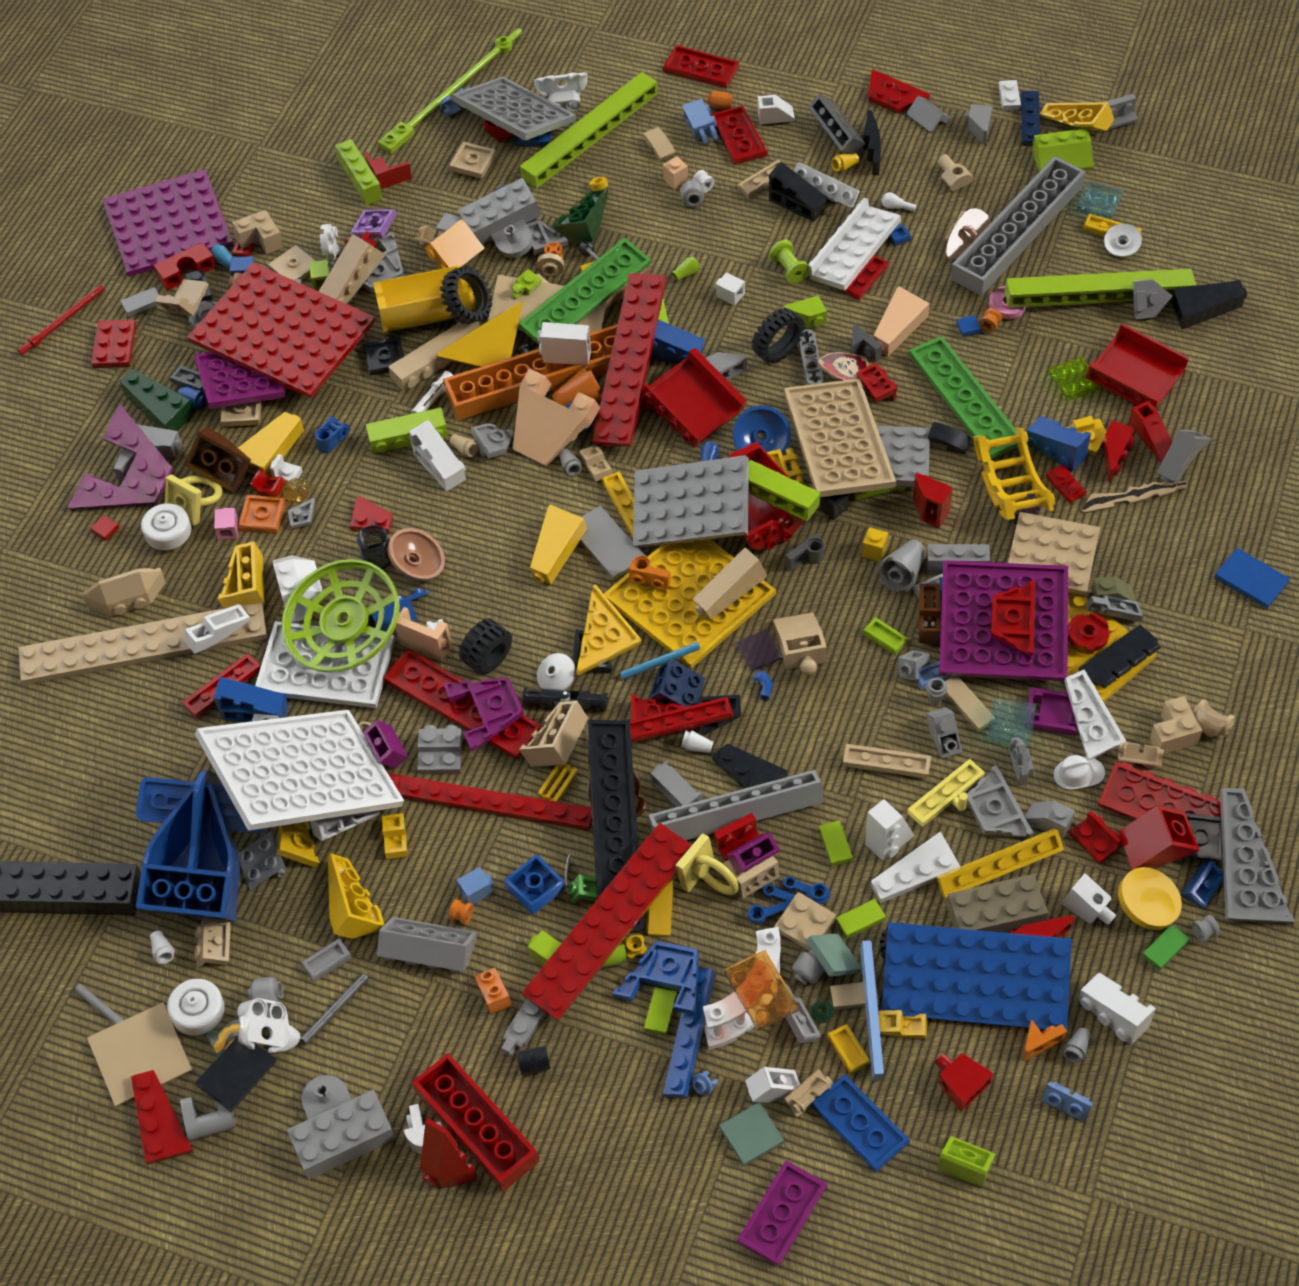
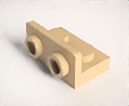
M204 918L200 926L197 925L195 939H198V945H196L194 951L197 967H202L205 962L222 965L228 964L231 921Z

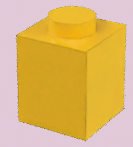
M869 527L863 541L862 557L881 562L887 549L888 532Z

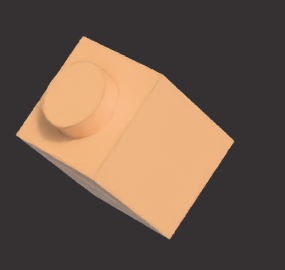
M678 157L669 160L663 164V180L674 190L688 181V166Z

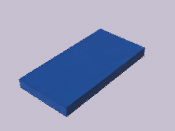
M845 1074L831 1085L830 1090H825L810 1103V1107L875 1173L910 1143V1139Z

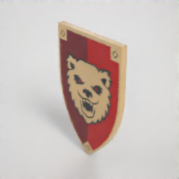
M843 352L827 354L817 362L825 372L836 378V381L858 379L856 372L868 367L867 357Z

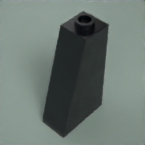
M1241 280L1175 288L1171 303L1180 328L1186 329L1242 307L1244 299L1247 298V291L1242 286Z

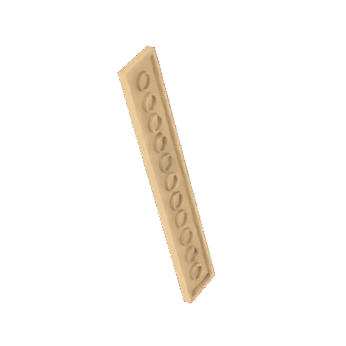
M263 604L242 605L241 607L250 616V620L230 636L205 650L268 639ZM224 609L19 647L21 682L23 685L193 653L184 642L185 629L203 623L205 616Z

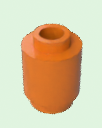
M712 91V94H708L707 104L712 109H731L733 95H729L727 92Z

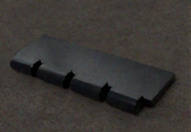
M1138 625L1079 667V671L1085 670L1093 684L1096 686L1099 684L1105 689L1115 682L1116 678L1119 679L1129 672L1132 667L1134 668L1147 659V656H1151L1161 649V646L1155 636L1142 625Z

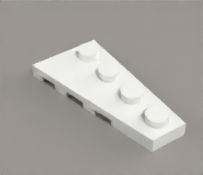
M1082 670L1066 677L1064 682L1087 761L1118 748L1120 743L1124 744L1126 740L1086 671Z
M939 832L871 881V887L879 902L882 903L937 880L936 876L956 869L960 865L942 833Z

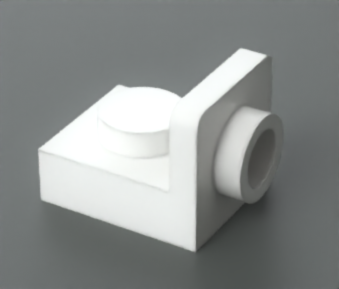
M280 454L270 464L272 477L282 476L286 481L285 484L291 486L295 485V480L299 479L303 472L300 466L284 462L283 456Z

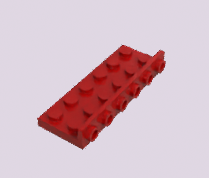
M1115 762L1098 803V806L1133 820H1136L1155 806L1180 810L1185 813L1221 817V802L1217 801L1214 796L1199 794L1189 786L1181 787L1168 778L1161 779L1155 777L1150 771L1137 770L1127 762Z

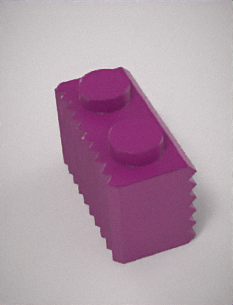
M375 720L364 730L363 734L367 738L366 741H368L370 747H372L371 750H373L378 763L396 769L408 758L391 725L389 726V724Z
M764 833L738 847V849L731 851V853H727V858L737 874L754 867L778 853L780 849L772 834Z

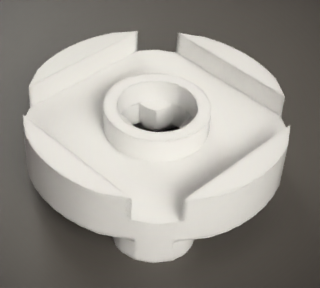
M323 224L321 229H324V234H320L321 250L323 255H327L325 260L331 261L341 254L340 246L337 245L336 241L338 230L336 226L332 227L331 224Z

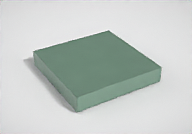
M839 934L812 935L806 940V943L829 976L858 974L862 970Z
M760 1102L719 1125V1129L743 1166L750 1164L784 1144V1139Z

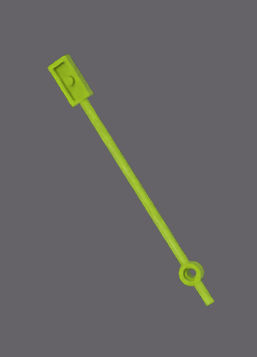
M517 28L508 37L501 36L497 38L495 48L410 122L407 124L403 122L397 124L378 141V146L391 154L415 134L414 127L436 109L444 98L451 96L499 53L510 52L512 50V42L523 33L522 30Z

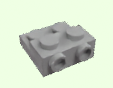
M427 725L424 729H419L418 774H461L463 744L461 728L455 725H447L445 729H437L433 725Z

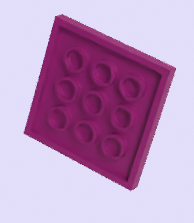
M212 352L194 354L209 409L285 397V390L281 384Z

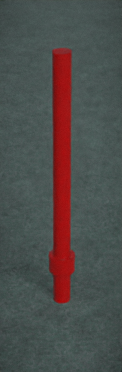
M99 285L36 336L32 335L27 339L28 342L17 350L18 353L23 356L30 349L40 345V341L105 291L104 287Z

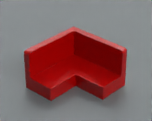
M368 152L364 153L365 161L380 183L381 189L412 179L408 162L388 168L382 157L372 160Z

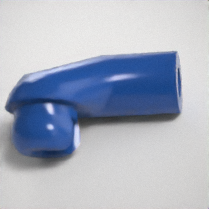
M756 672L753 679L762 686L759 697L767 701L771 696L773 682L767 672Z

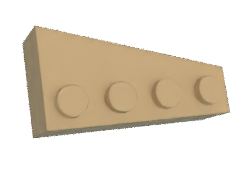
M352 234L319 292L347 304L385 257V254Z

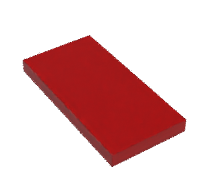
M676 45L663 65V72L727 89L739 68V61Z
M743 105L710 114L716 120L717 126H715V129L734 165L768 156V152Z

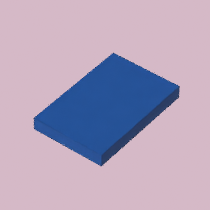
M1236 548L1214 576L1215 579L1266 609L1270 607L1290 581L1289 577L1239 548Z

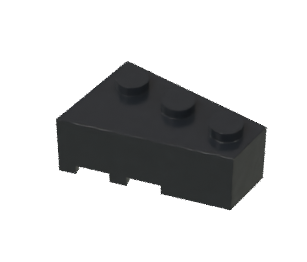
M780 162L769 174V201L812 222L826 209V196L783 162Z

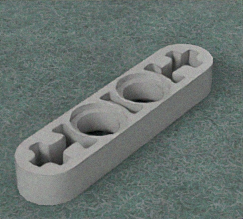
M805 329L803 331L804 335L800 337L801 341L798 343L806 385L823 383L822 368L817 364L820 358L816 337L812 330ZM805 337H807L808 340H809V343H807V344H806ZM811 350L814 354L806 355L804 352ZM815 365L817 366V368L811 370L808 369L807 366ZM815 376L817 383H814L812 381V377Z

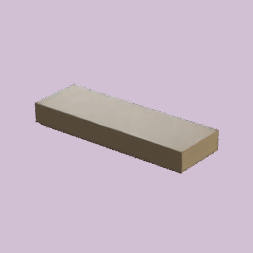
M776 160L737 184V189L748 199L769 187V174L781 161Z
M953 676L945 681L947 685L946 697L978 732L995 722L996 718L958 676Z

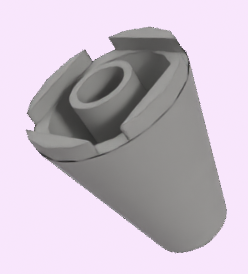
M909 540L884 558L877 567V574L879 573L881 576V583L894 592H899L900 590L908 592L916 582L925 553L923 544L917 540Z

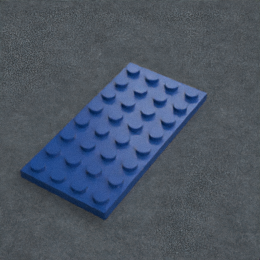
M888 922L882 1010H902L903 1016L915 1017L918 1014H926L928 1019L1030 1028L1031 1020H1033L1036 1026L1042 1030L1050 1026L1057 1027L1060 1024L1067 1030L1072 939Z

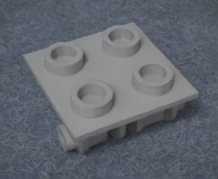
M272 831L238 853L239 862L250 890L273 874L277 875V877L285 876L286 867L282 861V856L276 854L277 844Z

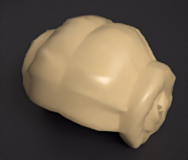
M1202 699L1192 711L1202 729V733L1208 737L1226 736L1235 722L1234 715L1225 716L1217 713L1208 705V701Z

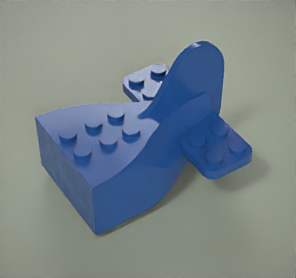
M202 770L195 782L153 777L144 778L139 786L136 816L141 821L161 823L162 826L153 836L145 851L136 908L150 913L236 922L240 864L238 852L230 831L261 834L267 828L248 831L218 775L210 770Z

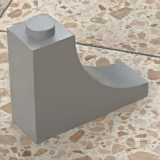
M138 425L164 458H175L178 451L181 450L182 440H180L178 431ZM122 449L114 467L118 481L124 480L136 456L135 453Z
M1179 430L1157 473L1162 475L1161 479L1167 482L1180 481L1191 461L1204 447L1208 446L1211 438L1195 430Z

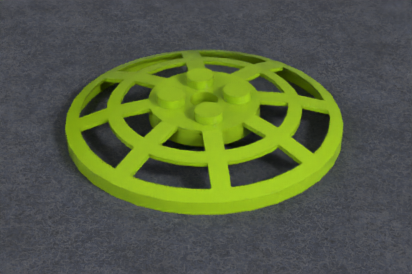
M338 560L314 570L291 593L283 612L282 634L288 650L302 665L318 672H343L366 663L386 645L396 628L400 608L396 587L381 568L363 560ZM352 568L366 570L362 582L353 580L339 582L336 573L339 570ZM374 574L385 581L392 594L383 600L378 592L370 586ZM326 575L329 576L331 586L321 591L313 601L303 596L306 590L316 581ZM343 588H359L355 597L343 596ZM334 592L335 599L330 601L325 607L319 605L325 597ZM366 592H369L376 600V604L368 608L362 603ZM394 602V614L387 632L381 631L385 614L384 608ZM299 603L308 608L304 617L303 631L291 633L292 616L295 607ZM379 611L376 627L367 626L369 616ZM316 612L320 614V626L310 629L313 613ZM348 616L346 622L340 623L342 617ZM362 633L370 636L363 644L355 648L354 640ZM324 634L329 640L321 649L314 642L313 636ZM305 638L309 646L318 654L310 662L299 654L294 645V640ZM375 638L382 639L371 652L357 660V653L367 648ZM336 643H346L347 652L332 653L330 651ZM325 657L333 659L348 657L347 665L329 668L317 666Z

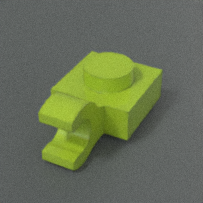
M527 269L516 279L515 284L511 287L513 290L511 296L518 299L524 292L531 294L542 284V279Z

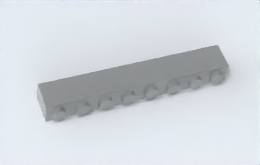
M812 770L649 815L651 831L660 822L684 840H690L699 837L702 833L705 835L714 833L750 813H753L758 821L783 813L793 812L801 808L823 803L822 783L816 771Z

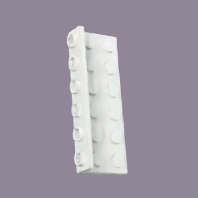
M863 198L857 204L854 211L848 215L845 222L838 227L835 234L829 238L826 245L818 252L813 261L809 263L810 280L846 290L901 222V216L870 207L868 198Z

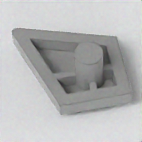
M315 498L288 510L292 529L311 524Z

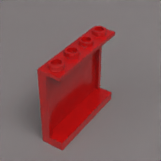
M1121 323L1118 333L1097 361H1092L1089 365L1085 378L1135 405L1149 401L1157 410L1184 373L1190 358Z
M695 347L689 351L686 359L650 386L645 384L642 394L645 401L649 404L651 403L657 413L669 422L671 428L677 430L682 435L684 441L693 448L743 411L747 402Z

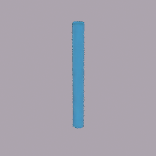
M695 642L620 672L624 680L660 666L669 659L675 660L700 650L699 643Z

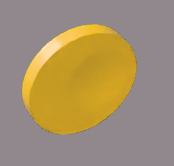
M1147 867L1136 868L1130 871L1119 884L1118 898L1125 914L1139 926L1150 930H1161L1170 926L1179 917L1182 908L1180 893L1172 880L1162 872Z

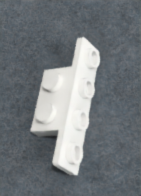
M801 162L797 163L794 172L828 196L827 199L833 202H840L848 207H854L859 190Z

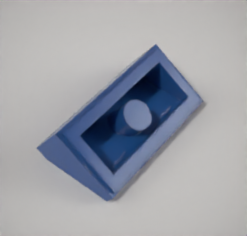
M1212 861L1202 863L1181 895L1202 909L1205 908L1223 882L1224 873Z

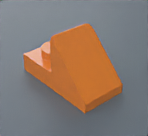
M1031 1020L1023 1059L1027 1061L1063 1042L1067 1030L1060 1024L1057 1027L1050 1026L1041 1033L1034 1021Z

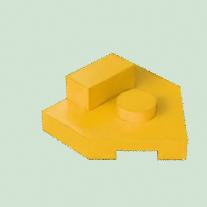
M1092 416L1073 420L1072 427H1075L1077 432L1083 434L1085 432L1091 433L1088 454L1096 456L1104 442L1106 433L1100 418L1093 420Z

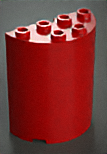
M757 441L729 454L728 458L746 455L749 461L752 460L789 478ZM748 494V534L740 536L755 550H771L781 542L789 541L793 533L805 520Z

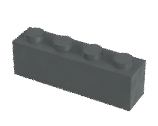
M819 93L808 106L842 152L858 154L866 143L834 101Z

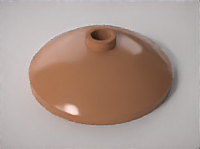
M405 528L395 532L390 538L387 547L389 559L394 567L406 577L418 581H428L436 578L443 570L445 564L443 550L439 543L426 532L414 528Z

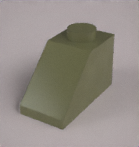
M1117 577L1094 578L1091 591L1092 596L1102 597L1104 594L1136 601L1133 587Z

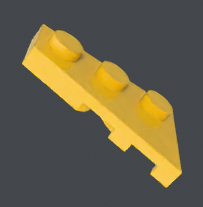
M309 821L279 826L276 854L316 868L319 864L318 856H315L313 850L315 844L314 840H311L308 831L310 829Z

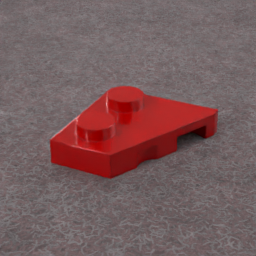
M357 496L350 530L360 532L361 529L367 526L378 525L383 527L387 534H390L393 521L392 513L361 496Z

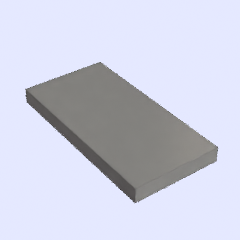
M601 506L582 516L587 530L579 542L613 581L629 572V566L635 557L645 556L638 547L633 546L632 540Z

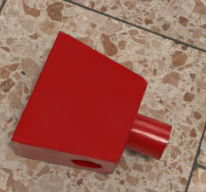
M943 1053L935 1061V1064L942 1070L939 1075V1085L961 1112L992 1083L994 1073L963 1053L953 1061Z

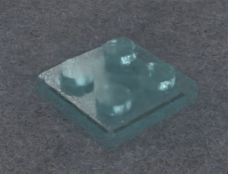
M1088 181L1078 203L1077 211L1112 220L1124 190Z
M994 697L987 740L1010 744L1011 738L1019 737L1026 746L1030 747L1036 704Z

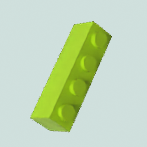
M352 139L335 145L338 161L364 203L368 205L381 200L380 183Z
M442 408L366 424L372 453L412 445L409 431L427 420L431 422L442 438L448 437Z
M752 460L749 461L748 494L805 521L810 519L819 507L820 492L779 472H775L762 464Z

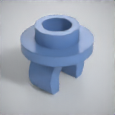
M708 1071L698 1073L692 1079L694 1090L701 1096L709 1095L718 1082L717 1079L713 1081L709 1079L708 1075L710 1072Z

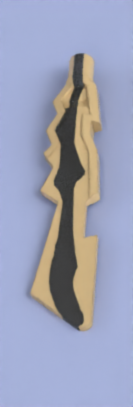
M1167 481L1162 483L1152 482L1149 485L1144 483L1139 488L1129 487L1126 493L1091 494L1083 506L1082 512L1115 507L1114 503L1128 501L1131 504L1147 500L1153 496H1158L1159 498L1172 494L1177 490L1186 489L1187 484L1186 481L1174 483Z

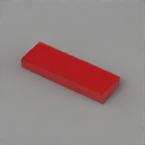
M873 255L847 289L844 290V294L860 301L889 267V262Z

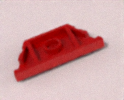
M874 69L871 70L868 101L899 114L910 108L917 96L923 97L928 101L930 100L929 93Z
M1035 580L1029 581L1027 585L1018 588L1016 586L1010 588L1007 592L997 593L992 597L991 637L1029 656H1033Z

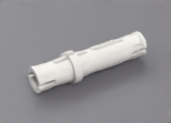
M445 371L436 382H433L430 390L411 410V414L427 411L435 400L445 393L443 379L453 375Z

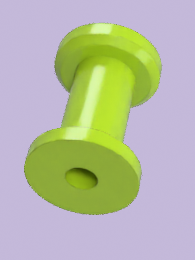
M781 240L771 248L769 257L773 262H781L787 270L785 278L789 283H798L808 275L809 265L795 258L792 254L793 244L789 240Z

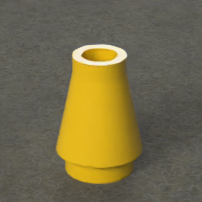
M856 153L836 155L831 161L832 168L836 172H843L858 164L859 157Z

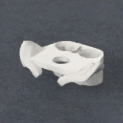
M583 72L557 76L550 75L535 79L534 84L537 91L545 96L547 100L570 112H574L581 107L580 93L587 85L588 74ZM560 80H565L566 84L560 86L557 84V82Z
M256 998L239 1005L240 1029L238 1041L249 1050H254L255 1044L271 1046L268 1048V1053L285 1052L294 1048L300 1041V1033L289 1025L287 1010L282 1003ZM263 1027L268 1028L270 1031L268 1040L264 1039L261 1035Z

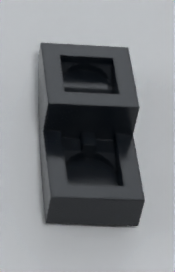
M934 421L928 434L930 442L947 445L948 451L966 454L971 441V437L967 434Z

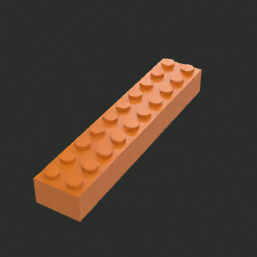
M618 324L590 333L591 354L589 365L543 362L542 354H539V349L444 378L445 392L457 421L518 402L520 384L529 369L547 377L552 384L548 392L559 389L586 366H589L594 377L607 374Z

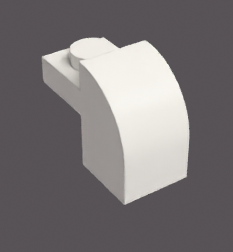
M415 1104L409 1106L410 1115H406L409 1129H405L404 1133L409 1146L416 1153L422 1155L425 1125H423L419 1105Z

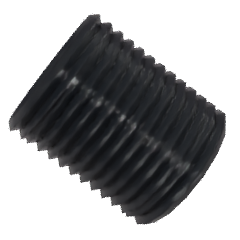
M545 1045L544 1047H535V1049L516 1052L521 1076L550 1070Z

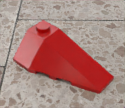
M429 1118L425 1122L420 1163L422 1179L432 1187L437 1185L442 1189L475 1182L478 1178L476 1170L472 1164L468 1163L467 1165L464 1162L467 1157L457 1149L458 1144L450 1132Z

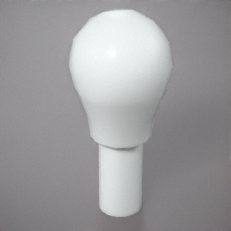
M890 192L884 194L881 201L882 205L887 209L903 208L915 212L917 206L905 202Z

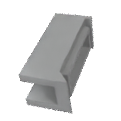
M668 761L662 765H657L652 770L651 784L674 807L703 800V793L696 792L672 766H669Z

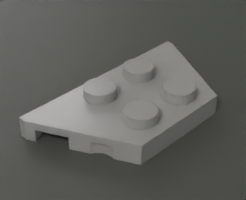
M993 766L991 772L985 778H982L975 788H972L967 793V804L984 835L1033 837V831L998 766Z

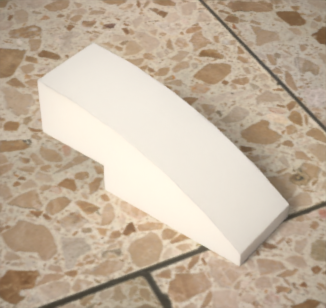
M240 604L207 615L203 618V623L185 629L184 642L194 654L230 636L248 622L250 616Z

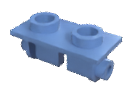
M448 96L441 101L439 112L443 111L446 117H451L461 109L458 106L459 104L453 102L452 97Z
M1050 1081L1047 1084L1041 1101L1085 1122L1093 1106L1090 1098H1086L1076 1092L1071 1095L1069 1094L1070 1089L1058 1084L1056 1081L1055 1083Z

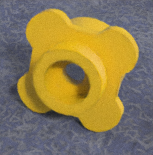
M632 935L623 940L628 958H634L639 954L645 955L648 951V948L644 945L645 939L642 935Z

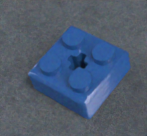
M538 854L534 855L504 879L506 889L531 914L538 912L565 890V881Z

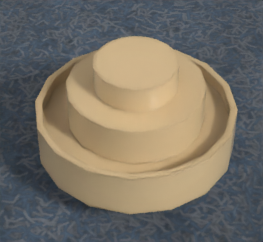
M542 254L537 260V269L543 275L557 276L564 270V260L557 254Z

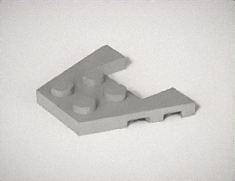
M393 232L385 235L383 238H378L379 244L385 250V252H382L385 254V257L362 284V287L371 293L375 292L373 282L404 276ZM338 258L330 261L332 268L335 265Z

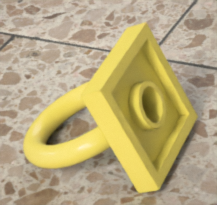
M171 474L166 477L165 504H175L182 507L193 526L200 523L201 506L211 505L222 496V487L204 476L194 475L179 479ZM190 484H206L212 487L215 492L210 497L201 498V490Z
M703 833L676 864L681 888L688 893L701 878L713 889L725 895H734L739 890L738 881L733 873L724 864L714 859L710 838ZM710 867L717 870L730 886H726L712 877L708 872Z

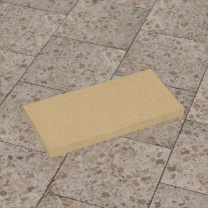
M498 275L488 321L517 303L523 302L519 319L520 323L564 286L542 282L531 294L524 292L518 299H515L511 296L513 292L511 287L515 284L517 278ZM607 301L577 325H589V333L602 329Z

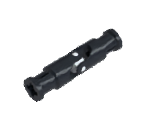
M524 688L523 706L531 704L555 708L559 702L570 701V698H573L574 700L572 701H578L583 710L596 708L607 711L608 693L591 694L590 691L544 688L541 690Z

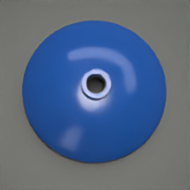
M764 405L754 406L745 410L737 418L733 428V441L737 451L757 441L766 452L780 449L783 456L791 442V429L785 416L775 408ZM757 434H761L763 440H758Z

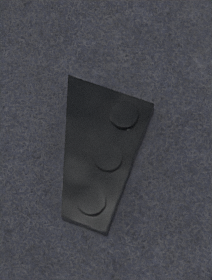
M728 743L712 755V761L743 789L782 779L787 775L786 769Z

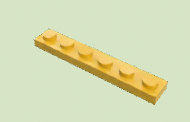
M1054 828L936 876L942 896L947 898L948 893L973 888L1063 851L1064 847L1058 829Z

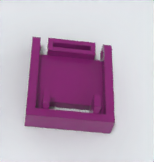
M1030 687L1025 728L1076 735L1077 723L1068 693ZM1033 702L1041 703L1040 713L1032 712Z

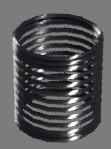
M370 525L361 529L356 538L361 559L381 569H385L392 563L387 551L389 542L387 531L378 525Z

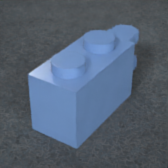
M702 98L682 105L684 118L696 141L702 140L703 144L708 143L707 137L712 136L714 141L718 139L715 126H717L714 116H710V108L708 104H704Z

